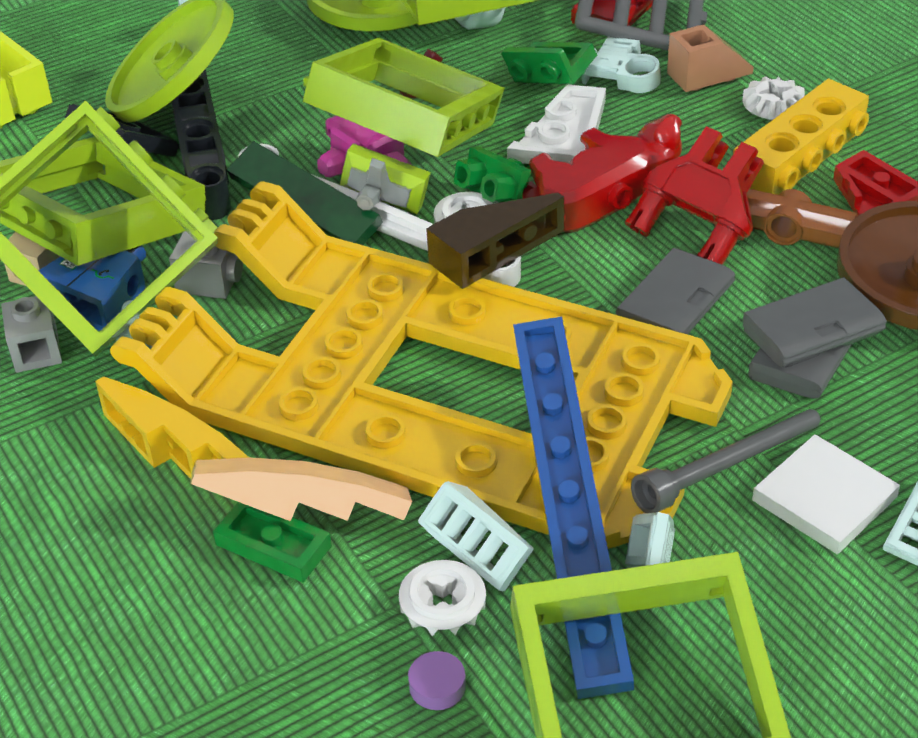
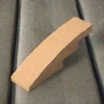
M251 457L196 460L191 477L192 485L291 521L298 503L346 521L349 519L355 502L402 520L405 519L412 503L408 488L358 471L306 461Z

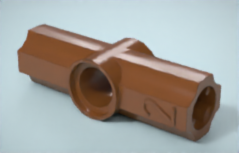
M749 189L747 192L753 229L764 231L771 241L779 245L788 246L795 244L799 240L839 248L844 230L852 220L858 217L856 212L812 203L809 196L797 189H787L778 195Z

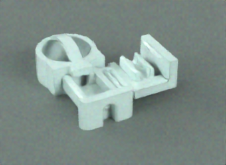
M607 37L599 52L595 48L597 57L582 75L583 84H586L591 76L617 80L618 89L634 93L652 91L661 82L658 59L649 54H641L640 40ZM638 72H649L644 75H633Z

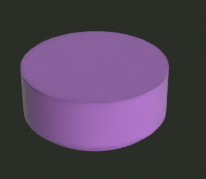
M442 651L428 652L419 656L410 666L408 673L409 690L413 700L420 706L430 710H443L454 706L463 697L466 689L465 669L462 662L454 655Z

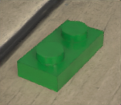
M240 502L236 503L213 530L215 545L302 583L305 582L332 547L330 532L292 517L291 521Z

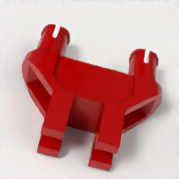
M706 126L686 155L663 163L647 174L642 182L644 193L624 223L637 233L640 231L641 235L648 237L665 207L675 205L715 225L709 238L696 256L723 265L737 241L748 238L753 231L747 192L764 162L761 158L756 157L759 153L757 148L741 142L724 169H718L717 167L729 147L727 143L720 141L723 137L721 132Z

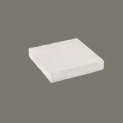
M814 434L754 488L752 501L838 555L898 497L900 485Z

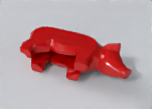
M667 114L646 123L635 136L610 135L593 127L583 132L580 137V141L585 145V150L574 156L569 163L552 160L549 154L544 152L530 160V173L535 183L533 181L528 183L527 187L523 190V199L559 193L564 196L563 232H577L587 228L611 214L626 208L629 204L639 199L644 193L642 182L647 174L657 166L680 157L682 152L680 131L682 121L674 114Z

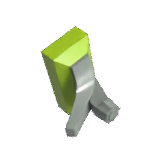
M353 143L346 153L340 185L359 193L356 201L357 206L362 210H371L377 203L382 201L417 215L423 205L431 172Z

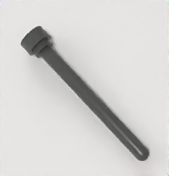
M808 409L671 472L666 469L652 468L636 475L631 482L633 499L644 513H656L665 510L674 504L680 490L816 428L821 420L820 415L817 411Z

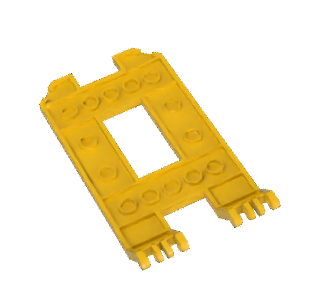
M263 181L258 182L250 191L251 199H243L237 208L230 213L227 218L229 225L222 224L213 233L218 237L216 247L234 253L278 299L315 310L280 356H276L238 344L188 292L172 287H165L155 297L158 309L147 307L140 314L139 319H136L130 325L129 332L133 339L122 336L110 348V353L116 361L134 367L170 403L188 411L207 424L348 470L358 471L390 481L434 497L441 485L447 481L467 486L504 521L549 535L531 433L377 387L373 384L406 337L520 370L513 324L562 316L608 549L629 543L633 517L636 514H646L637 506L633 499L631 482L636 475L649 470L642 468L668 415L673 414L716 427L731 397L733 381L724 369L718 370L710 359L711 351L702 338L483 278L462 289L429 263L327 236L281 186ZM685 488L680 490L678 497L675 498V502L671 507L659 513L669 514L673 519L684 496Z

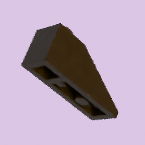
M559 193L461 209L426 228L428 263L460 288L464 289L564 231V196Z

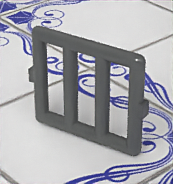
M579 0L575 18L577 29L612 38L640 40L641 45L669 51L670 35L663 34L668 0H653L649 30L627 25L631 0H616L613 22L591 17L594 0ZM689 0L686 29L706 24L707 12L703 11L704 0Z

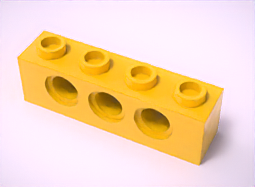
M828 78L746 139L744 143L757 148L759 153L756 157L761 158L764 162L750 189L776 195L784 190L792 189L801 178L809 172H814L825 159L832 154L838 153L849 140L861 135L869 121V114L866 113L869 95Z

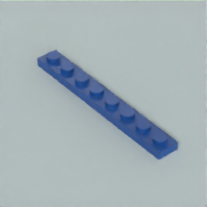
M562 316L513 324L556 577L561 579L612 571ZM621 613L564 622L578 699L634 690V679Z

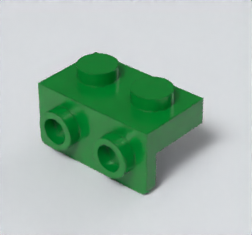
M533 42L529 47H505L501 52L514 82L573 85L597 57L592 43Z

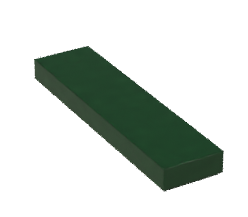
M255 141L227 169L231 179L249 190H252L261 181L281 186L327 236L364 245L383 223L380 214L373 210H362L357 206L356 200Z

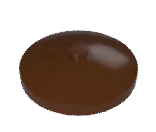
M918 201L888 203L867 210L852 220L846 227L840 239L837 270L840 279L844 277L882 312L887 321L918 330Z

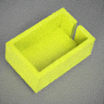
M0 31V128H2L5 124L15 120V114L18 113L21 116L33 114L39 108L52 103V98L43 63Z

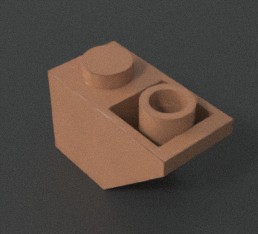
M704 24L670 33L667 74L685 92L697 91L703 87L733 81L736 78L753 74L754 67L732 46Z

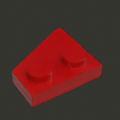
M865 150L835 165L833 180L853 212H856L858 216L867 210L884 204L918 201V181Z

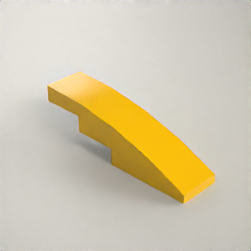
M102 377L95 381L104 416L154 468L172 459L191 479L196 460L250 458L219 431L188 411L162 398L107 377Z

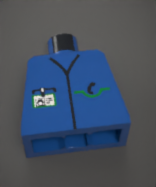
M141 245L79 266L60 256L41 268L39 272L96 330L100 331L122 311V305L126 301L134 300L145 290L146 285L141 262L146 258V251Z

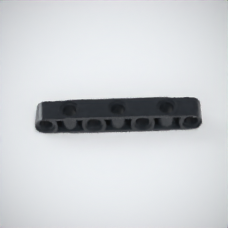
M205 69L183 93L171 102L185 176L205 185V213L210 220H217L225 217L231 211V201L225 156Z

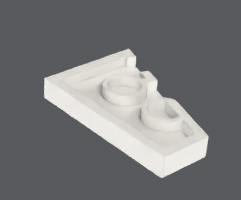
M567 84L545 107V115L538 123L531 122L527 126L520 142L513 141L507 148V159L514 158L522 163L529 164L532 158L544 152L549 154L552 160L569 163L574 156L585 150V145L580 141L582 133L593 127L599 128L606 101V88Z

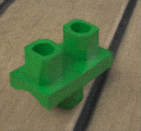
M480 146L469 148L468 159L456 162L453 181L455 185L463 189L481 193L484 199L492 203L523 199V190L529 183L528 179L530 178L531 170L525 168L524 164L514 158L506 159Z

